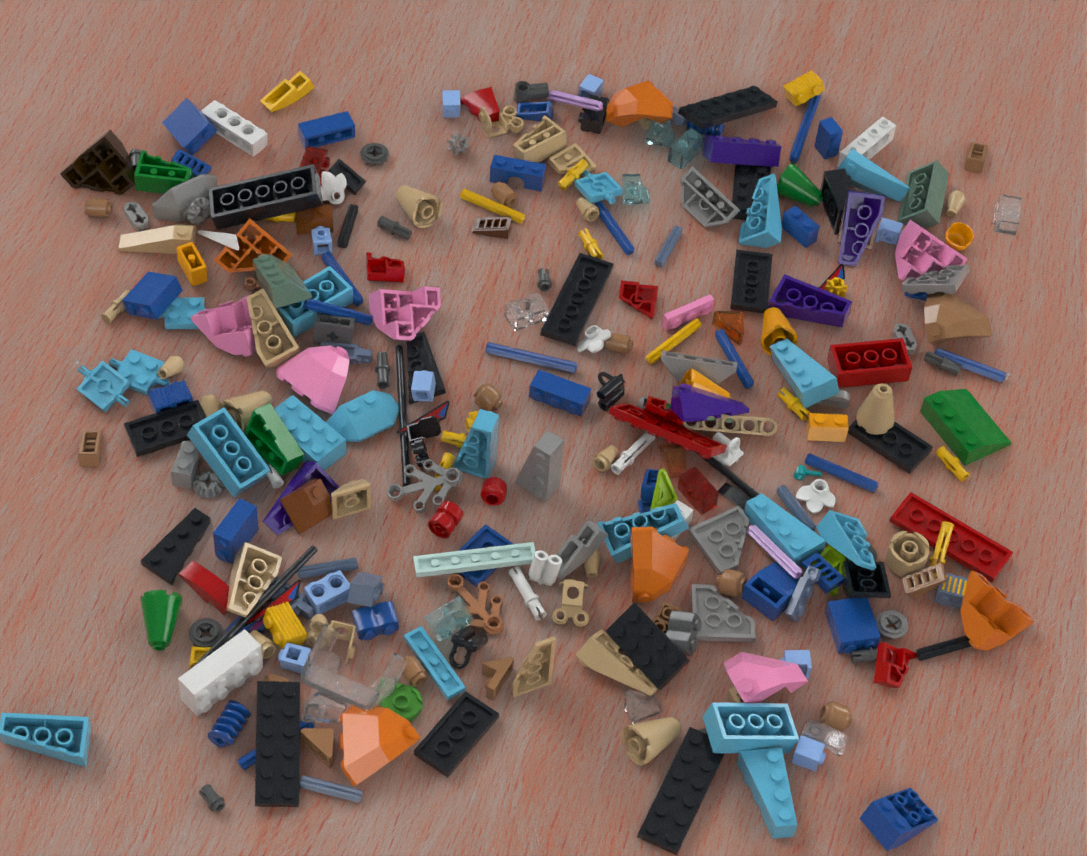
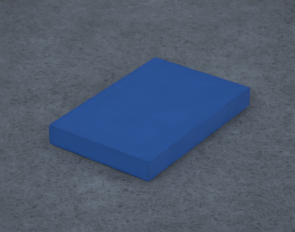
M485 524L459 551L513 545V543ZM497 568L459 572L457 574L478 588V584L485 581Z

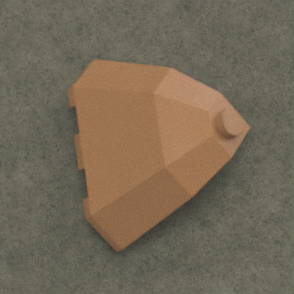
M944 292L927 295L924 306V319L928 343L935 345L968 337L976 340L992 336L989 318L955 295L945 294Z

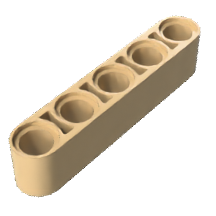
M722 414L721 418H714L715 424L712 427H707L705 421H696L693 425H687L686 422H683V425L688 429L771 436L777 430V424L773 419L757 416H729ZM732 418L734 426L729 429L725 428V420ZM746 420L753 421L752 429H744L743 424ZM767 421H770L773 425L769 432L763 430V424Z

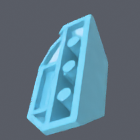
M373 390L339 406L326 423L343 436L346 442H361L394 426L399 413V406L391 394Z

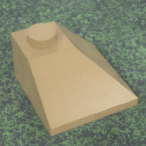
M364 479L353 480L331 493L333 520L371 509V485L368 481Z

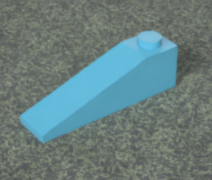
M852 148L837 168L845 169L847 175L851 178V187L885 196L900 202L910 189L909 186Z
M771 174L758 180L752 196L754 201L751 208H748L746 211L748 216L745 223H742L740 227L739 243L741 245L768 248L781 243L782 224L776 175Z
M829 510L816 526L820 536L826 540V543L858 566L875 570L876 565L873 554L868 551L870 543L865 540L867 532L859 519Z

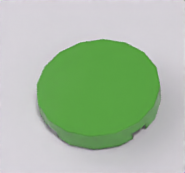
M398 683L390 686L383 692L380 707L388 708L411 722L422 711V697L415 687Z

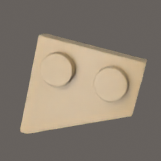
M576 143L550 157L548 163L558 174H567V170L569 168L572 169L580 159L587 161L589 164L587 170L589 172L595 171L597 165Z

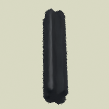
M350 204L338 238V247L346 248L358 213L357 205Z
M965 635L919 648L916 651V656L918 660L922 661L971 647L968 642L970 639Z

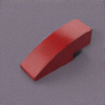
M192 561L178 574L207 604L210 602L223 615L228 612L226 609L229 585L197 562Z

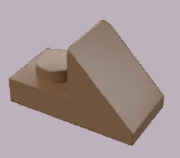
M507 657L482 664V674L488 677L485 684L487 698L494 701L514 669V658Z

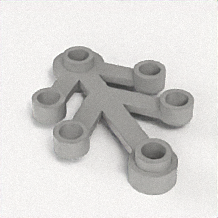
M427 459L423 462L424 470L429 473L434 471L441 475L440 477L433 478L417 470L414 465L409 464L404 468L405 475L408 478L415 477L422 482L401 487L399 484H391L387 488V495L390 500L399 501L403 495L424 490L419 499L413 503L414 510L417 513H423L426 509L425 504L436 486L443 484L439 493L432 499L434 506L438 508L441 503H436L435 501L437 499H442V502L445 501L444 498L451 487L458 486L462 482V472L454 467L445 469L435 464L432 459ZM429 463L433 464L431 468H427L426 465ZM409 469L414 470L412 473H407ZM456 476V479L450 480V477ZM394 492H399L398 496H392ZM418 504L423 505L420 509L416 508Z

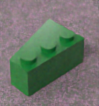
M142 150L134 174L136 190L165 194L169 189L192 179V169L173 161L169 163L162 160L160 156L154 157L147 154V151Z
M271 403L254 409L244 433L259 455L281 475L298 469L304 453Z

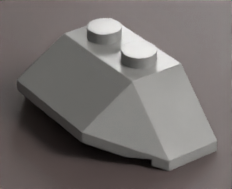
M693 166L680 179L682 206L705 228L728 224L740 211Z
M201 174L169 189L158 201L152 204L155 219L180 223L187 220V210L194 200L200 197H205L209 200L208 188L218 186L217 176Z
M662 350V362L675 379L680 382L688 369H695L716 384H719L737 370V362Z

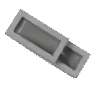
M587 520L576 536L571 534L557 553V556L562 559L558 573L559 578L563 579L582 565L607 538L608 534L597 523Z

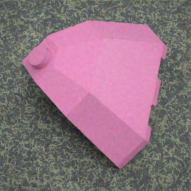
M911 220L899 235L895 250L898 277L902 281L909 277L917 279L923 273L936 270L938 273L944 270L946 266L964 265L967 261L966 257Z
M424 286L412 292L379 289L368 294L370 314L373 316L377 329L394 340L412 341L417 332L431 319L430 317L441 307L440 288Z
M248 296L243 297L236 303L229 301L218 305L219 308L205 309L191 316L192 322L217 348L233 355L243 354V357L254 354L256 346L247 302Z
M329 345L307 348L277 366V378L292 384L291 389L300 396L306 395L311 399L310 404L315 408L333 414L347 377L349 356L347 351L339 346L333 347Z
M740 652L724 662L726 671L744 703H760L784 687L792 693L808 683L802 670L795 663Z

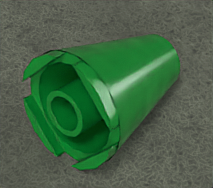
M791 162L779 177V184H777L778 195L812 208L814 205L818 207L823 199L821 197L822 192L795 163Z
M166 590L147 591L144 593V597L140 596V603L148 645L153 650H165V647L170 645L182 605V596L176 592L168 595Z

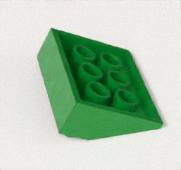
M967 389L938 391L925 397L920 410L921 414L964 466L1003 449L1012 443Z

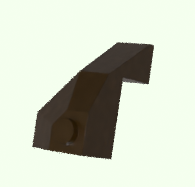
M111 129L97 139L60 173L72 188L82 187L93 191H109L122 195L135 185L132 160L123 143Z

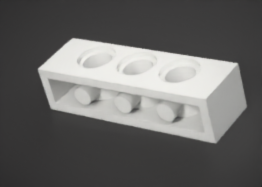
M216 100L201 110L218 130L216 132L218 135L254 157L268 146L267 133L263 129L258 128L252 122L244 119L238 113L231 111Z
M882 116L840 152L837 167L851 148L870 160L893 140L896 125Z

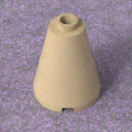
M407 185L401 186L396 192L397 201L412 223L418 228L430 227L433 225L432 222L440 217L442 202L437 196Z
M886 384L875 385L857 411V423L860 427L865 428L866 432L875 435L885 434L894 425L893 392L891 387Z
M263 390L236 396L219 403L218 410L224 407L242 432L245 433L253 410L269 403L272 405V397Z
M667 717L630 724L624 727L621 739L623 746L627 745L629 750L626 754L638 766L648 764L680 736L681 724L675 718Z

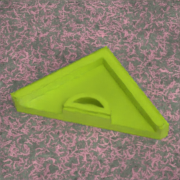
M660 469L658 472L650 511L654 508L671 505L678 500L665 469Z

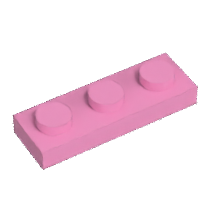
M710 294L664 314L662 327L665 331H668L686 322H691L702 315L709 314L713 311L714 298Z

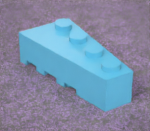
M784 339L770 346L773 362L804 408L839 394L837 378L790 340Z
M479 410L453 465L454 468L485 479L491 476L497 459L499 414L492 411Z
M761 493L746 502L744 513L749 518V523L756 525L798 567L802 566L801 562L815 553L820 555L824 551L826 543L824 538Z
M676 503L654 508L649 512L634 513L632 516L624 518L617 517L607 522H596L608 534L604 541L617 564L632 557L630 543L632 527H654L660 535L666 534L669 537L689 529L688 523Z
M1 713L0 738L2 743L86 767L92 730L89 717Z
M782 748L739 751L737 759L738 768L742 771L744 780L753 794V799L760 808L761 816L772 839L794 837L797 820Z

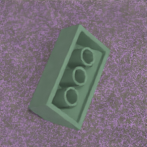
M938 160L908 172L906 185L910 189L902 199L897 222L907 225L911 220L924 229L939 224L949 173Z
M263 254L253 259L257 280L275 308L312 298L311 293L291 265L271 254Z

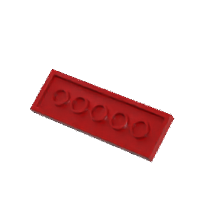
M630 403L611 406L608 413L615 416L614 419L617 421L631 423L633 428L645 429L648 431V434L656 437L661 436L668 443L682 445L681 448L684 450L698 452V455L702 458L709 459L710 457L723 454L727 449V445L644 411V409Z
M910 492L890 517L889 522L907 531V533L913 534L916 532L926 538L929 546L934 549L942 522L954 524L946 556L971 571L980 573L993 583L1012 557L1013 552Z

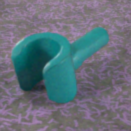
M799 465L794 472V478L803 480L805 475L821 477L822 472L806 470L805 466Z

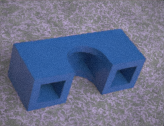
M494 155L490 166V182L497 183L500 181L507 184L510 177H518L523 180L525 189L542 192L546 164Z

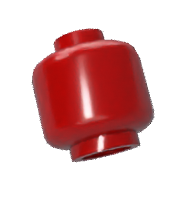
M498 477L487 478L483 482L480 492L482 501L490 506L501 505L506 498L507 484Z

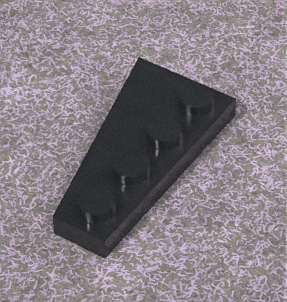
M425 331L418 333L412 341H407L409 405L420 402L414 401L411 392L414 371L426 370L434 373L436 381L434 397L446 393Z
M194 508L141 559V565L170 585H173L175 577L181 572L188 556H191L194 551V546L200 541L210 525V517Z

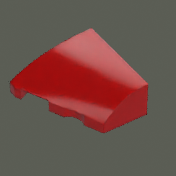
M492 87L471 92L460 98V104H465L469 108V112L477 116L479 121L481 107L485 108L491 118V122L499 121L500 110Z
M366 252L367 280L404 282V261L391 259L386 256L377 259L372 257V253Z
M621 280L619 299L647 317L654 319L659 288L658 286L642 285L639 282Z
M648 395L644 411L682 426L683 421L673 410L666 408V400Z
M885 642L878 643L874 683L886 687L900 688L904 675L909 671L908 662L910 659H915L916 653L906 648H896Z

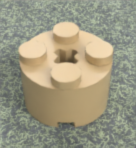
M901 531L892 537L885 562L889 569L899 575L900 578L923 570L929 557V543L919 533L914 532L912 534L907 533V531Z

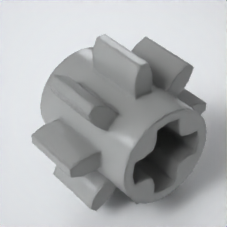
M458 132L457 136L451 134L452 138L446 141L450 144L448 150L454 149V154L458 155L459 151L465 153L464 149L469 147L466 144L468 137L461 138L462 133ZM457 140L460 141V142H459V145H460L459 147L455 146V145H457V142H456Z

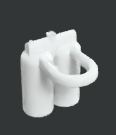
M717 432L713 436V440L727 445L725 453L713 456L722 465L730 467L744 455V452L740 450V439L738 437L731 441L721 432Z
M541 550L536 551L529 570V580L536 581L540 585L552 586L557 579L562 559L557 555L548 556L546 552Z

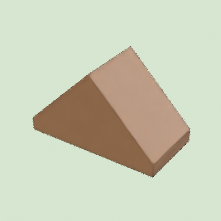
M303 728L300 730L301 742L329 769L333 767L334 729Z

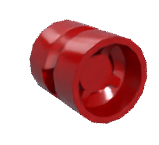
M443 501L427 523V526L434 535L447 539L454 531V527L464 517V513L455 503Z

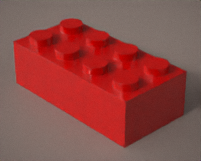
M903 338L830 345L827 356L830 372L837 378L838 388L909 381L912 371V364Z

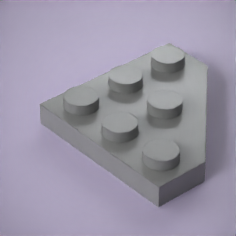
M950 265L938 273L936 270L923 273L917 279H914V277L906 278L901 285L902 292H908L909 294H916L918 292H926L927 294L944 292L945 294H952L957 291L968 275L969 265Z
M738 505L689 528L688 534L718 575L722 574L726 569H737L749 518Z
M691 584L692 613H696L702 622L701 630L696 635L697 641L755 642V621L749 615L745 616L739 611L737 605L728 598L725 599L721 596L713 585Z

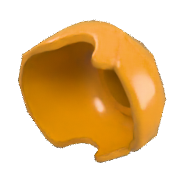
M957 222L948 228L944 238L946 245L956 251H962L969 247L974 239L972 229L967 224Z

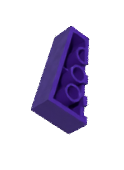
M705 134L702 155L714 163L779 167L781 146L775 140L767 139L765 142L755 138H749L748 140L740 137Z
M784 274L769 300L768 309L776 307L788 318L843 328L850 315L852 301Z

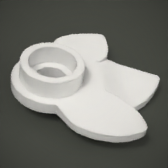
M323 171L321 176L322 201L328 200L331 204L335 205L342 203L345 198L344 189L347 184L345 176L340 173L335 177L332 173ZM336 192L339 194L337 199L334 198V193Z
M597 325L590 326L585 331V338L579 342L577 351L580 353L589 349L591 353H597L603 348L604 341L611 337V332L608 329L602 330Z
M822 479L814 480L809 486H802L796 494L797 500L806 501V507L811 513L820 512L824 506L833 508L836 501L835 496L829 491L827 482Z

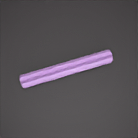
M555 90L549 91L548 98L552 101L594 111L603 109L601 101Z
M756 525L748 527L747 534L794 579L801 577L803 570Z

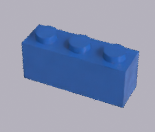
M345 111L298 123V136L304 149L309 150L355 138V124L349 112Z
M539 369L530 384L529 398L582 417L590 402L592 388Z

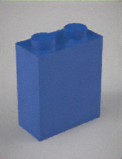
M187 98L162 122L181 146L192 155L218 131L199 108Z
M148 271L122 299V302L129 315L157 320L183 290L176 276Z
M239 498L215 529L213 539L215 556L218 559L233 564L235 555L244 542L249 543L259 530L257 506Z
M868 598L828 601L825 614L838 654H850L851 651L869 650L870 647L872 649L878 648L881 636Z

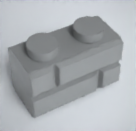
M182 441L171 470L172 485L188 489L193 486L195 475H197L203 456L193 442Z

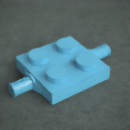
M586 169L582 173L584 177L574 181V186L590 203H596L605 199L609 204H614L616 201L614 197L622 195L623 188L607 172L591 174Z
M204 297L176 298L159 317L164 318L165 329H199L192 322L191 316L206 309Z
M132 349L123 361L113 358L109 360V366L118 368L117 372L131 382L128 388L144 395H148V392L156 384L162 386L170 384V380L161 379L158 375V370L165 363L164 361Z
M103 360L91 371L84 365L80 366L82 369L79 368L78 372L84 375L85 378L77 390L105 413L115 402H119L123 407L127 406L126 403L129 404L130 401L122 396L131 385L128 379Z

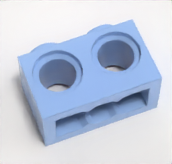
M341 570L327 574L316 582L309 583L304 587V594L310 603L309 605L314 608L313 612L316 615L323 614L348 601L350 583Z

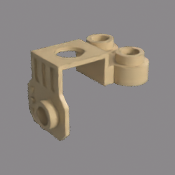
M514 106L504 107L503 113H499V121L493 123L485 108L481 107L479 119L488 139L507 134L508 129L513 133H520L523 130L524 121L516 117L517 110ZM493 126L499 128L498 132H491Z
M564 579V582L559 584V586L563 587L561 608L554 610L552 620L556 625L561 626L567 623L568 618H572L575 626L585 627L589 622V615L586 611L582 610L583 591L588 589V585L582 581ZM569 588H577L579 596L571 599L567 596V590ZM563 613L564 618L559 620L556 615ZM583 615L585 620L580 622L577 620V616Z
M317 614L311 619V631L307 635L306 643L312 648H319L322 644L328 645L330 637L350 641L345 663H347L348 658H353L355 646H352L356 626L334 620L331 621V624H328L324 615ZM343 627L347 629L348 633L340 635L336 632V629Z

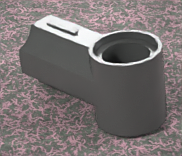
M519 81L515 84L514 101L516 103H527L529 99L549 97L547 82L529 84L526 81Z

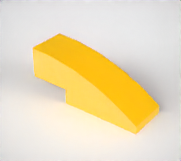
M299 71L289 81L285 78L262 98L260 102L270 112H274L298 101L315 87L312 81Z

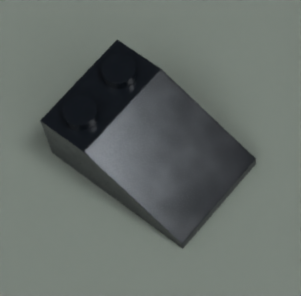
M845 169L824 171L820 188L822 192L821 197H823L821 202L834 235L839 232L848 187L851 185V178L847 175Z
M843 561L842 576L844 581L842 587L844 594L849 598H891L884 562H875V570L860 567L854 562Z

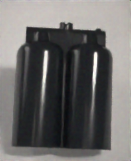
M600 372L598 380L603 387L597 391V397L600 399L598 405L603 411H608L611 406L624 396L625 380H623L622 374L612 376L606 372ZM602 376L606 377L609 381L606 383Z
M466 626L453 634L451 639L453 648L449 656L451 665L457 669L466 667L471 653L476 652L488 643V636L483 632L475 634V630L470 626ZM458 647H464L467 651L463 664H457L454 660Z

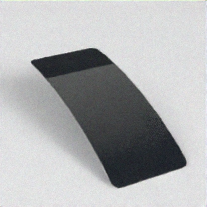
M725 483L717 491V493L739 505L743 510L745 509L746 502L751 499L728 483Z

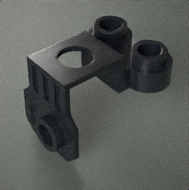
M434 416L421 418L419 422L407 425L413 454H418L416 456L418 467L424 468L423 462L429 459L423 437L431 438L439 436L441 433L439 421Z

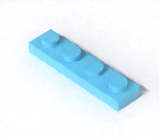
M422 626L404 635L405 642L447 701L465 692V685Z

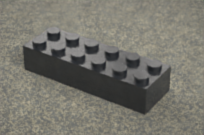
M314 164L208 188L211 219L218 230L245 224L249 219L258 221L323 206L320 176Z

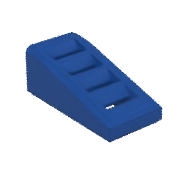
M552 102L518 103L516 117L541 122L542 117L547 116L552 120L554 114Z
M179 149L171 159L175 163L191 168L192 177L208 174L212 169L210 165Z
M646 469L641 486L642 500L652 501L659 470Z
M818 553L801 562L805 569L808 566L815 568L821 566L823 568L820 570V578L816 583L825 594L839 587L844 581V577ZM816 560L818 563L812 566L810 563Z

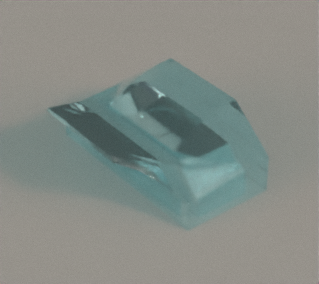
M671 119L661 124L652 120L645 137V143L672 148L676 135L671 128Z
M622 174L623 204L650 203L649 190L641 182L640 174Z

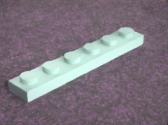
M534 542L413 556V563L417 578L531 564L536 551Z

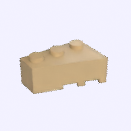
M547 116L542 117V121L538 125L535 124L530 133H525L513 144L514 158L539 163L567 148L566 131Z

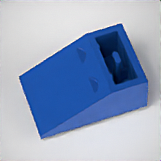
M774 562L758 571L744 585L742 599L774 622L786 610L799 579H794L777 562Z
M911 787L872 801L859 818L886 851L901 846L939 820Z

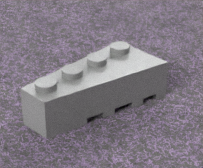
M547 431L533 446L514 483L530 492L535 498L547 502L560 487L564 440Z

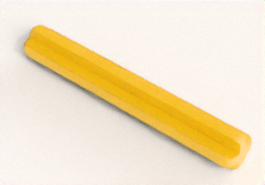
M463 189L460 193L461 199L503 217H510L512 221L522 224L525 220V214L470 190Z
M698 318L693 319L645 357L648 364L651 365L661 358L662 350L671 351L702 326Z

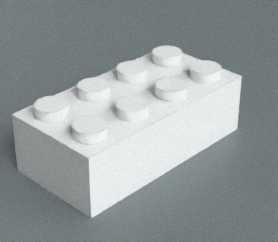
M244 629L178 678L181 701L197 717L209 711L212 705L219 700L225 699L232 690L241 687L252 675H257L263 668L261 645Z

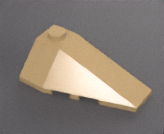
M176 224L123 234L120 237L118 249L119 251L177 254L176 248L178 246L195 241L197 226Z
M261 289L248 296L247 302L256 351L265 367H277L299 354L300 349L265 290Z
M244 542L236 553L233 562L226 610L246 618L277 576L282 557Z
M602 629L592 635L576 653L579 662L585 667H589L650 696L658 690L640 669L633 667V661L629 656L626 657L619 651L621 648Z
M555 636L534 643L525 656L512 683L513 697L552 684L556 646Z

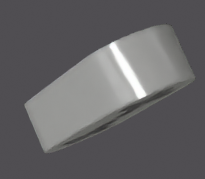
M136 202L125 204L124 214L136 231L147 230L149 228V218L141 206Z
M903 323L896 324L892 333L893 339L903 338L904 343L907 344L908 355H913L917 348V341L910 328Z
M839 390V394L817 404L835 408H847L850 405V394L847 391Z

